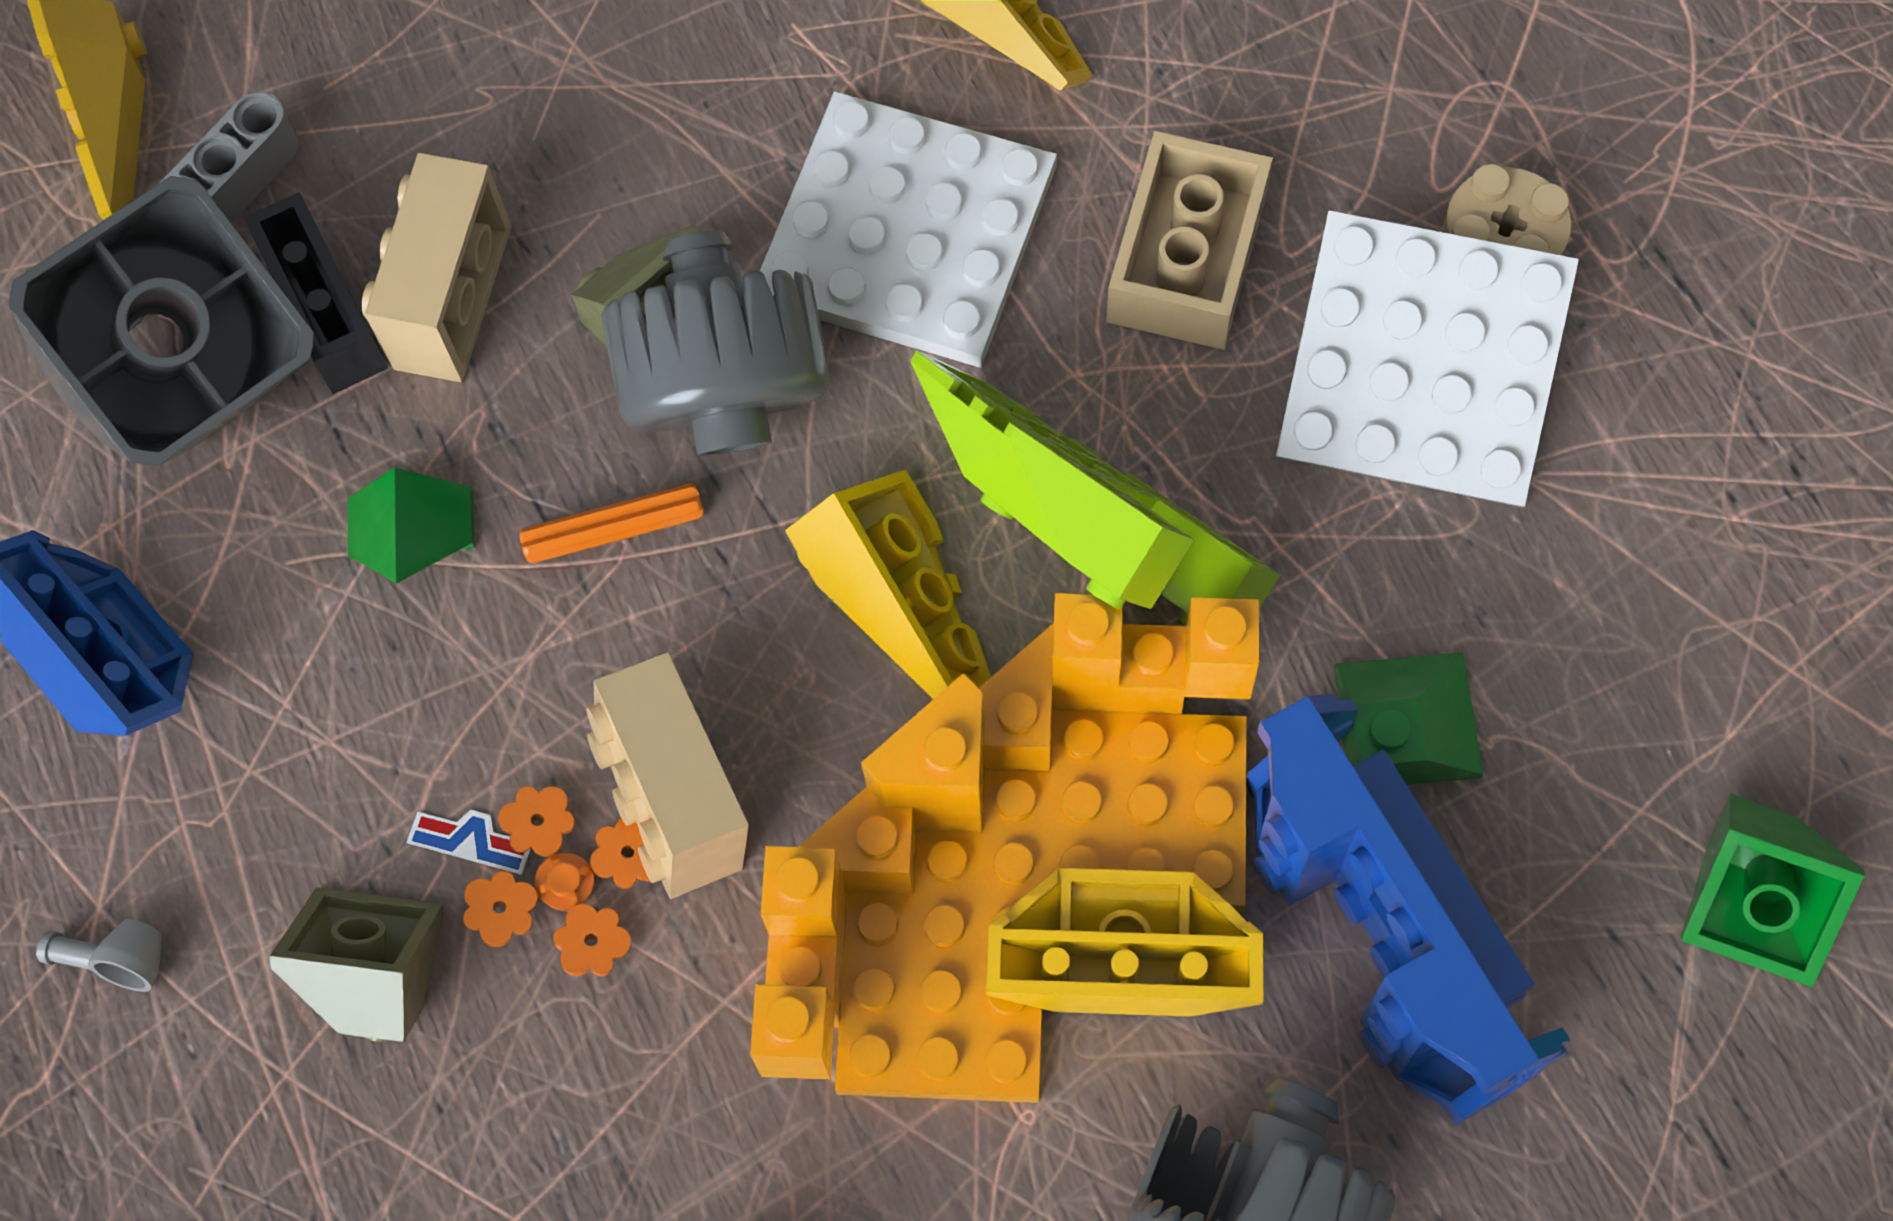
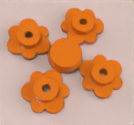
M554 786L543 788L539 793L533 787H522L516 793V802L504 805L499 811V826L504 832L511 834L510 845L515 851L526 852L532 848L536 854L549 858L542 862L536 872L535 888L526 882L515 883L513 875L507 871L495 873L491 881L484 878L471 881L464 891V898L469 907L463 914L464 925L469 930H479L481 939L488 946L501 947L510 941L513 933L523 935L531 929L532 918L529 913L535 909L539 896L549 907L559 911H568L565 919L566 926L558 928L553 935L555 946L562 950L560 962L563 970L572 976H582L590 970L597 976H606L613 969V960L623 958L629 952L631 938L624 928L618 926L619 917L615 910L603 908L596 912L592 906L583 903L588 899L594 886L593 872L601 878L613 877L614 884L620 889L633 887L637 879L643 882H650L638 853V846L644 844L638 825L633 823L626 826L622 818H620L614 828L610 826L600 828L595 836L598 848L592 853L589 865L582 857L576 854H556L563 844L562 835L570 833L575 826L573 815L566 811L568 800L565 792ZM535 820L543 821L539 826L533 825ZM627 851L633 853V856L630 858H625L622 855ZM499 906L506 908L502 913H496L495 909ZM589 939L597 940L594 946L586 945Z

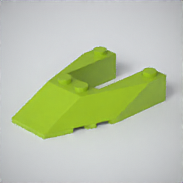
M915 351L910 360L964 477L983 492L980 501L991 510L1010 520L1015 518L1068 563L1091 578L1086 589L1094 596L1117 609H1121L1125 601L1152 609L1161 594L1183 610L1179 621L1187 626L1191 597L1259 599V608L1261 607L1280 577L1279 573L1128 472L1121 473L1096 456V451L1080 441L1057 431L1045 423L1044 418L987 382L920 351Z

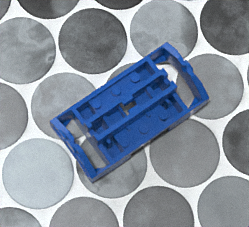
M1333 694L1307 696L1264 719L1259 724L1257 733L1268 749V756L1246 775V787L1255 802L1256 852L1259 855L1254 858L1255 867L1270 892L1276 893L1280 890L1290 906L1334 881L1337 883L1339 888L1334 890L1338 905L1353 925L1359 922L1362 923L1375 944L1370 947L1373 961L1384 977L1360 1020L1365 1028L1360 1031L1362 1043L1378 1067L1382 1068L1388 1065L1398 1081L1445 1107L1455 1125H1458L1500 1101L1539 1075L1545 1067L1566 1055L1568 1051L1565 1045L1570 1041V1038L1563 1027L1529 1040L1525 1038L1507 1008L1523 1000L1527 995L1526 992L1535 985L1385 750H1381L1354 766L1346 757L1338 741L1351 731L1353 726L1352 719L1357 715L1358 708L1352 699L1336 700Z

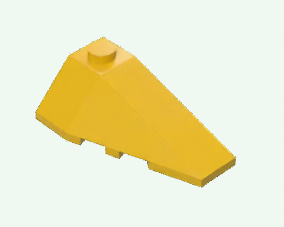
M27 0L43 56L46 59H51L54 71L63 87L55 90L61 108L66 112L69 123L77 138L83 140L75 143V148L98 215L102 220H105L134 200L145 90V77L139 57L147 55L143 37L135 21L125 24L116 6L111 1Z
M920 0L1059 90L1084 84L1093 76L1061 22L1053 16L1043 13L1037 4L1038 0Z
M906 469L833 493L785 530L797 551L800 562L809 571L816 585L932 699L938 696L963 673L978 688L991 678L976 631L968 624L962 623L954 598L960 595L962 591L956 574H945L936 549V546L944 541L939 525Z

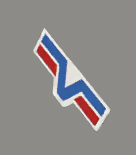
M469 810L458 822L417 812L406 842L407 844L520 875L523 873L530 850L526 852L515 851L510 845V836L493 832L491 815L475 810Z

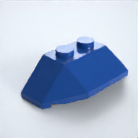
M34 530L0 542V638L2 644L76 732L126 736L181 711L193 653L119 568L79 550L49 543V537Z

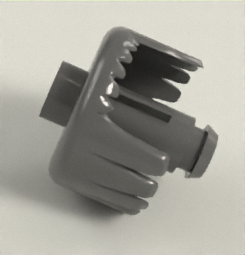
M724 231L691 233L667 241L663 260L672 262L673 273L665 277L667 291L662 285L646 289L644 296L646 321L639 296L635 291L624 294L620 307L617 299L612 300L601 314L617 405L622 420L629 427L638 431H670L692 428L697 456L726 454L771 444L772 439L767 415L796 408L819 399L827 391L830 378L812 279L808 275L797 271L794 272L793 279L787 271L775 270L772 273L773 297L762 272H748L744 274L742 280L740 265L729 262L728 251L733 250L735 245Z
M1274 1078L1261 1091V1094L1268 1098L1263 1113L1258 1111L1251 1112L1242 1139L1235 1140L1230 1144L1217 1168H1215L1221 1145L1220 1131L1212 1126H1207L1193 1145L1197 1130V1120L1190 1114L1181 1118V1104L1174 1106L1169 1111L1130 1209L1128 1221H1390L1396 1200L1392 1189L1388 1190L1386 1184L1382 1181H1378L1372 1191L1371 1173L1359 1167L1354 1169L1348 1184L1344 1183L1346 1176L1345 1161L1329 1154L1333 1143L1324 1138L1329 1123L1339 1124L1337 1102L1303 1085L1281 1078Z

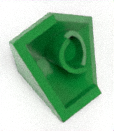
M394 467L347 498L349 558L359 561L395 584L460 549L474 548L473 491L470 486Z

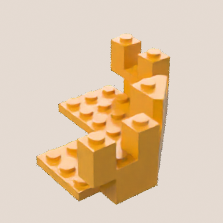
M1055 593L1054 623L981 687L978 688L963 673L865 758L861 764L866 787L798 847L765 846L761 917L769 934L765 984H755L750 1056L761 1077L831 1080L834 1028H839L835 1079L837 1095L1039 1103L1042 1009L986 995L988 925L1002 913L1005 914L1024 895L1057 868L1194 872L1237 912H1244L1246 906L1247 716L1182 714L1184 697L1251 699L1259 666V599L1191 597L1187 626L1122 624V608L1117 609L1093 594Z

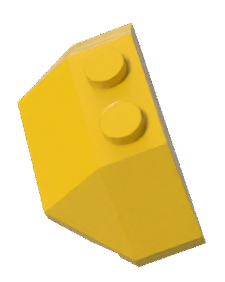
M1057 868L1024 895L1005 914L1002 913L988 925L986 995L1052 1012L1190 1017L1262 1005L1264 1001L1263 933L1250 921L1247 922L1224 898L1194 872Z

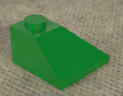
M1463 652L1335 664L1334 672L1338 699H1352L1358 708L1356 717L1352 719V729L1344 736L1346 755L1352 766L1384 749L1406 785L1482 778L1483 770Z
M1730 794L1706 848L1681 933V941L1813 987L1864 879V869L1796 816Z

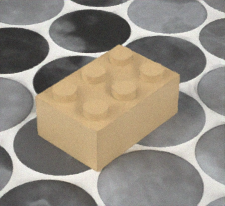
M1154 131L1109 283L1106 322L1225 350L1268 192L1273 157Z
M418 153L411 175H404L400 182L398 190L399 211L393 228L388 227L383 233L380 244V259L382 262L376 280L369 281L365 287L362 298V313L368 320L378 344L381 345L393 370L463 383L512 225L489 165Z
M664 653L594 680V705L586 709L593 730L587 733L588 742L599 768L602 770L610 766L618 787L612 789V794L624 824L628 826L637 823L644 843L638 846V853L650 882L655 883L661 880L669 898L673 899L743 870L749 824L669 653Z

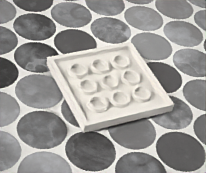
M834 91L759 272L764 274L773 297L772 273L775 270H785L793 279L795 271L808 275L813 281L820 321L982 368L1056 170L1057 154Z
M1328 211L1276 457L1487 501L1525 507L1579 259Z

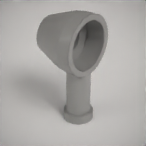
M125 919L99 944L64 937L62 933L52 930L46 931L38 942L36 954L41 963L50 965L61 963L92 970L99 977L112 984L133 991L147 992L151 990L158 975L163 936L157 929L144 922Z

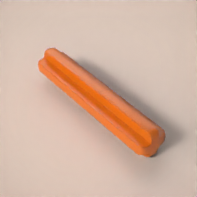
M687 483L524 527L519 532L520 543L529 563H537L700 519L703 516V505L696 485Z

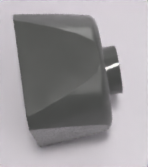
M168 177L14 279L10 291L9 309L33 356L53 388L73 414L92 434L120 456L134 463L158 466L188 451L252 407L311 357L314 335L312 329L202 184L189 178ZM146 315H162L170 318L178 325L183 335L184 346L181 354L173 357H157L144 352L133 342L129 335L131 325L137 319Z

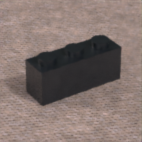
M300 192L244 217L274 281L314 332L311 357L332 394L388 369Z

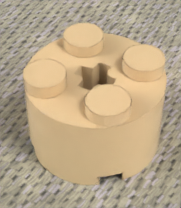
M1496 164L1483 165L1475 171L1472 177L1463 182L1453 194L1441 232L1563 256L1571 234V216L1568 208L1569 198L1562 187L1552 184L1530 171L1512 167H1501Z

